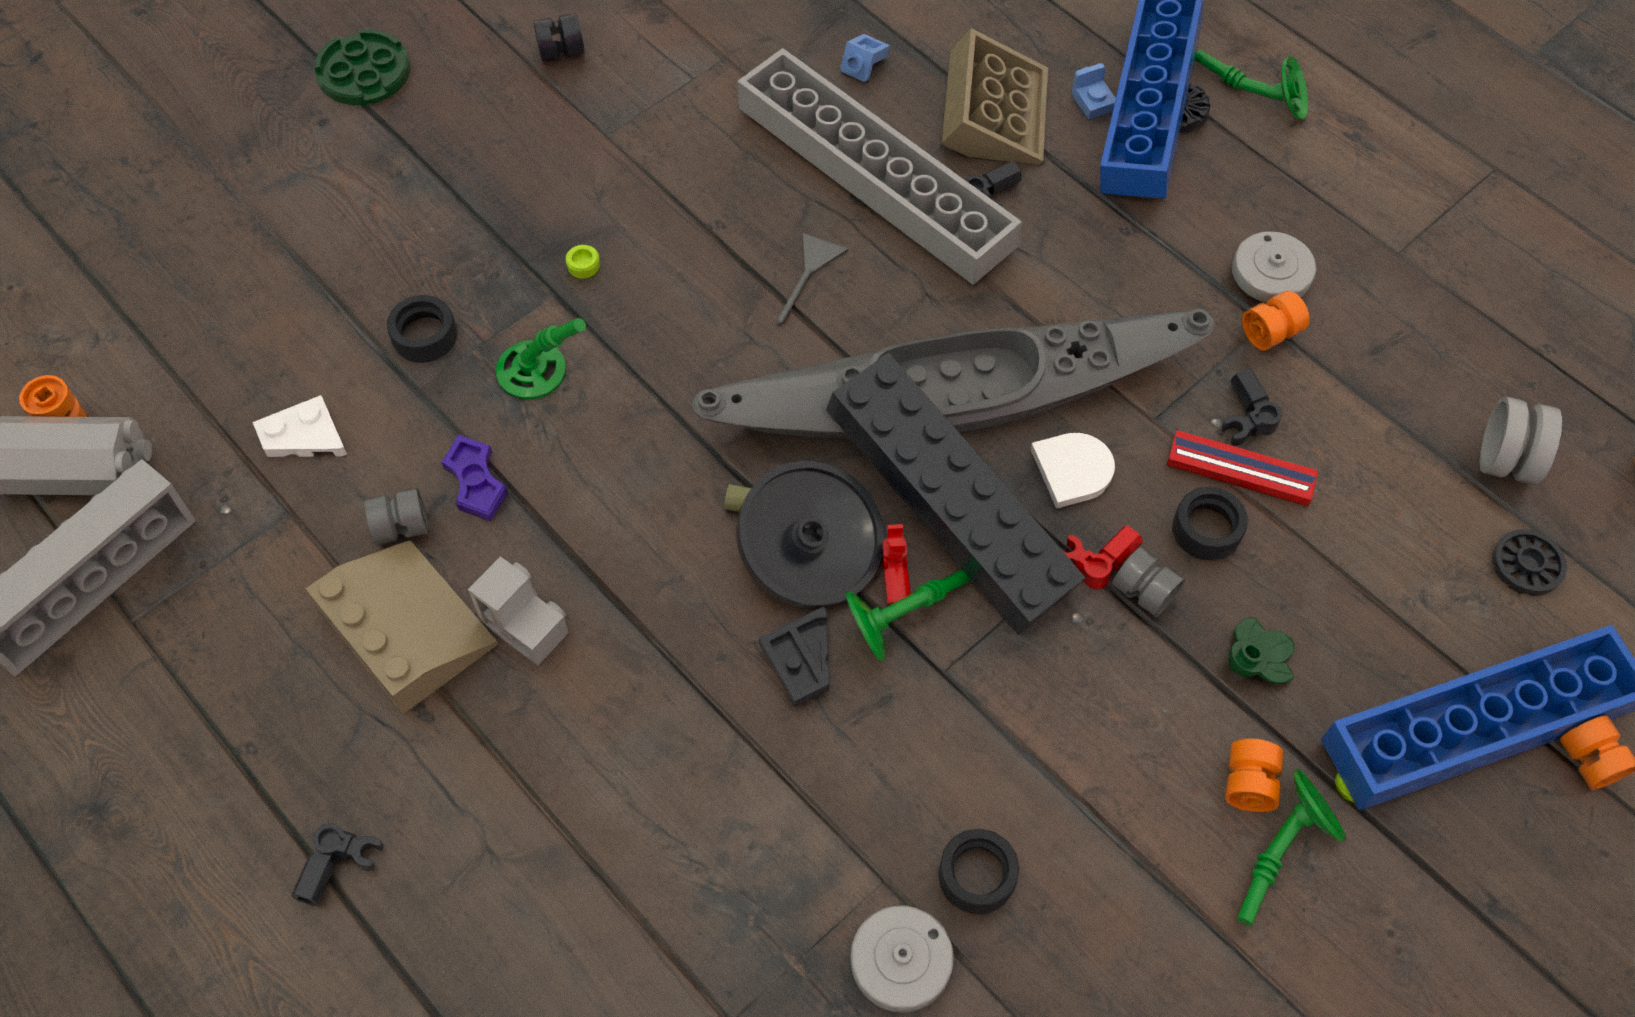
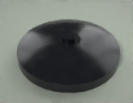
M791 462L766 473L746 495L739 510L736 525L738 550L750 576L772 597L799 608H828L847 601L845 593L848 591L854 594L860 592L875 575L883 557L884 526L875 501L865 487L850 474L822 462Z

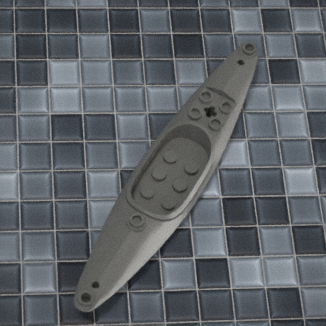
M1195 309L1191 311L1086 320L1026 328H994L900 343L875 352L706 389L694 397L692 408L695 414L703 420L739 426L763 433L850 439L826 411L832 392L884 355L890 353L959 433L1027 418L1105 388L1149 365L1196 344L1211 334L1215 327V322L1212 316L1205 310Z

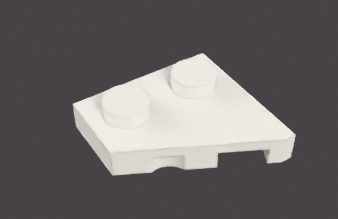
M321 395L253 422L262 447L268 457H285L290 454L299 457H312L314 452H333L335 456L347 454Z

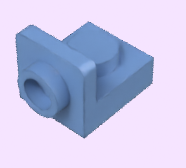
M865 34L848 41L840 71L866 82L870 78L873 64L888 56L890 45Z
M1102 63L1084 67L1076 71L1071 95L1088 120L1113 112L1116 98L1103 81L1106 68Z

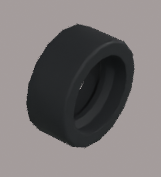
M418 295L409 297L399 302L391 310L387 319L388 334L393 347L400 356L409 361L419 363L435 361L450 351L457 338L456 323L451 309L444 301L435 296ZM429 317L442 322V327L438 332L427 339L412 340L402 335L404 329L417 319Z
M1201 487L1192 490L1184 496L1174 515L1172 530L1177 543L1184 551L1194 557L1205 560L1223 559L1235 552L1247 530L1248 515L1244 505L1230 492L1222 488ZM1206 508L1219 512L1229 521L1231 525L1230 534L1227 537L1218 539L1201 535L1189 523L1188 519L1191 511Z
M979 828L965 830L950 840L943 850L938 876L940 887L949 902L962 911L983 914L993 912L1005 905L1014 892L1020 869L1017 854L1010 843L996 832ZM979 848L987 850L995 855L1002 865V881L997 889L989 894L978 895L970 893L962 888L955 878V861L961 853L968 849Z

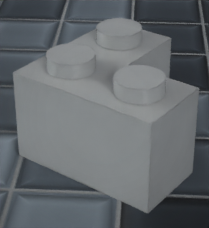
M500 556L468 591L481 623L539 666L569 633L565 622L566 614L556 603L552 601L545 603L537 597V592L532 587L530 581L532 576L526 568L517 562H514L512 565Z

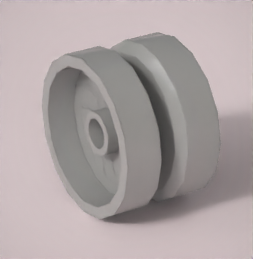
M1508 396L1500 398L1492 410L1483 434L1479 459L1480 470L1483 474L1503 478L1512 472L1513 478L1518 482L1531 485L1540 484L1547 476L1559 447L1562 432L1561 410L1557 407L1539 403L1528 409V405L1524 400Z

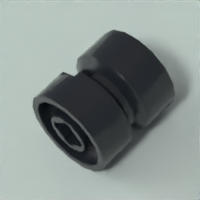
M576 13L561 15L555 22L551 18L533 21L542 61L557 59L563 52L567 56L585 53ZM559 33L561 41H553L552 36Z

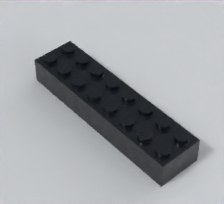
M890 353L884 355L832 392L826 411L1018 635L1069 595L1084 580L1085 576Z

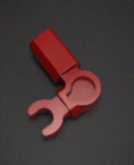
M903 524L887 525V538L882 542V568L884 571L887 606L911 595L907 568L906 539L903 538Z
M1125 525L1100 549L1099 554L1083 549L1080 539L1073 535L1067 537V546L1073 552L1064 553L1085 576L1083 581L1088 587L1102 589L1109 584L1112 569H1118L1143 542L1138 532Z

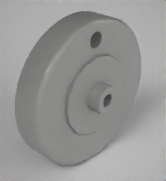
M1272 231L1256 233L1243 240L1238 246L1232 262V273L1236 283L1245 293L1262 302H1267L1270 298L1286 290L1293 291L1301 298L1310 289L1317 268L1312 252L1304 243L1288 234Z
M905 905L886 907L870 915L861 924L854 936L850 956L852 975L862 994L878 1007L898 1013L914 1012L932 1004L945 990L952 973L954 961L950 938L940 922L919 908Z

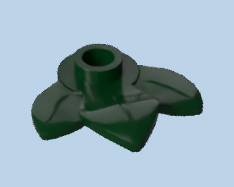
M1249 617L1242 620L1234 629L1235 643L1229 650L1228 662L1231 669L1242 677L1259 675L1272 684H1285L1293 680V672L1285 663L1295 650L1293 639L1282 631L1269 630L1265 632L1257 618Z

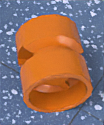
M1288 290L1270 298L1266 304L1262 302L1245 311L1242 316V326L1246 337L1254 347L1262 351H1266L1285 339L1301 333L1310 324L1308 308L1298 294Z
M44 375L29 381L22 388L19 395L20 405L28 416L87 417L85 410L66 383L57 376Z
M1606 715L1589 720L1571 729L1560 738V742L1572 760H1580L1581 765L1578 771L1590 790L1603 788L1635 772V756L1628 746L1619 745L1618 740L1621 735L1609 716Z
M1240 739L1233 742L1230 746L1228 764L1230 771L1233 773H1230L1227 777L1226 802L1233 807L1250 812H1271L1276 810L1280 804L1281 783L1277 778L1282 775L1283 749L1277 744L1261 739Z

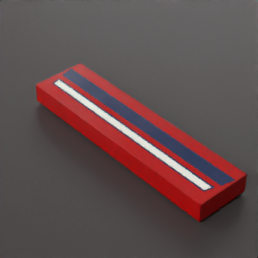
M1176 430L1166 464L1174 468L1305 506H1309L1312 501L1318 470L1179 430Z

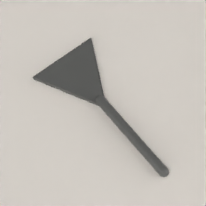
M803 233L805 271L777 319L779 325L783 324L808 277L847 252L848 248Z

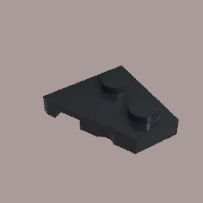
M825 607L815 610L759 638V646L794 707L829 691L827 611Z

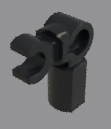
M1010 161L983 174L982 177L971 175L965 181L992 200V195L1020 183L1022 175L1014 161ZM994 201V202H996L998 205H1000L1001 207H1003L1002 204H1000V203L997 202V201Z
M1249 368L1236 373L1230 382L1248 412L1244 417L1238 415L1229 416L1223 422V431L1230 428H1236L1240 431V433L1232 436V446L1243 444L1247 436L1251 434L1256 436L1274 433L1282 417L1281 408L1276 403L1269 401L1267 393L1252 369Z
M334 823L321 825L313 835V845L316 851L314 855L308 856L291 896L299 902L315 907L319 906L336 866L333 861L338 859L346 862L348 859H352L360 869L373 871L375 868L374 862L362 856L364 851L369 848L382 851L384 847L382 841L374 836H364L357 839L355 834L343 831L340 826Z

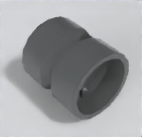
M418 487L398 491L395 498L392 499L384 494L364 500L369 530L376 546L396 542L401 534H404L408 539L429 534L425 507Z
M1142 546L1123 564L1112 584L1129 598L1137 596L1138 605L1156 618L1179 593L1185 583V578L1169 566L1159 567V558Z

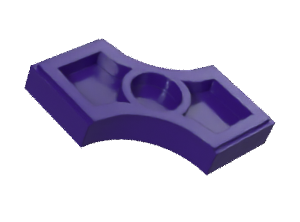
M458 434L441 462L443 469L452 473L460 482V491L456 505L458 510L491 521L508 493L507 488L503 483L496 480L488 470V463L492 454L490 445Z

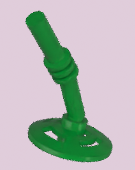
M1201 49L1196 52L1195 61L1220 76L1223 83L1227 81L1226 84L1232 86L1235 90L1239 88L1272 100H1279V102L1285 101L1289 111L1297 120L1306 118L1308 112L1307 87L1301 67L1293 56L1284 59L1281 69V82L1272 86L1247 78L1246 73L1241 72L1238 68L1235 69L1233 65L1228 67Z
M576 318L560 326H549L538 331L534 340L516 343L505 350L496 365V377L501 388L509 395L519 399H537L556 390L562 383L566 373L564 357L556 347L562 345L565 339L583 332L586 329L585 321L581 318ZM513 353H516L517 355L512 361V367L504 370L507 359ZM547 363H556L553 375L546 381L542 375L547 370ZM515 379L520 383L533 384L534 387H521L513 384L511 381Z
M961 569L941 580L932 579L918 586L915 593L883 609H880L878 606L871 610L860 597L851 591L846 592L845 596L865 640L878 661L882 662L885 660V641L882 631L889 627L888 623L921 606H932L938 601L943 600L947 593L970 582L971 579Z
M1300 769L1293 771L1294 785L1300 802L1293 806L1295 811L1290 813L1266 851L1259 853L1258 861L1254 864L1255 869L1251 871L1250 875L1253 880L1236 917L1237 921L1246 926L1253 925L1268 887L1273 886L1276 881L1275 878L1278 877V870L1282 867L1280 859L1303 825L1310 827L1316 824L1325 833L1340 842L1347 839L1339 821L1322 795Z

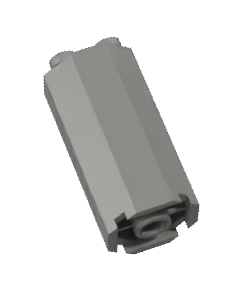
M0 416V494L97 495L117 480L125 470L134 466L141 459L145 462L149 461L152 456V444L150 440L144 439L143 432L133 417Z

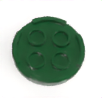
M363 29L359 30V34L350 35L342 39L336 37L328 42L318 53L314 70L321 90L331 99L348 105H367L392 96L405 84L410 73V60L401 41L393 35L379 30Z

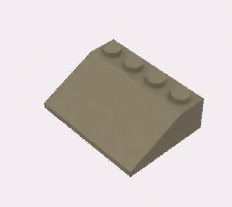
M970 28L950 51L942 145L967 157L1040 165L1044 157L1048 67Z
M411 540L339 565L305 588L319 612L402 714H405L498 645L497 640Z

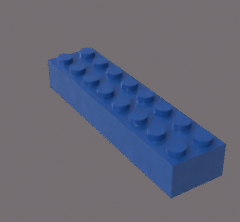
M1139 0L1100 164L1101 193L1166 199L1203 21L1204 0Z
M1609 625L1334 721L1321 738V741L1358 810L1361 811L1558 740L1571 729L1594 718L1606 715L1613 720L1635 712V658L1614 626Z

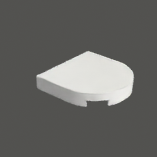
M1068 433L1031 444L1030 450L1056 509L1098 497L1105 491L1112 480L1115 470L1113 455L1103 442L1093 436L1083 433Z

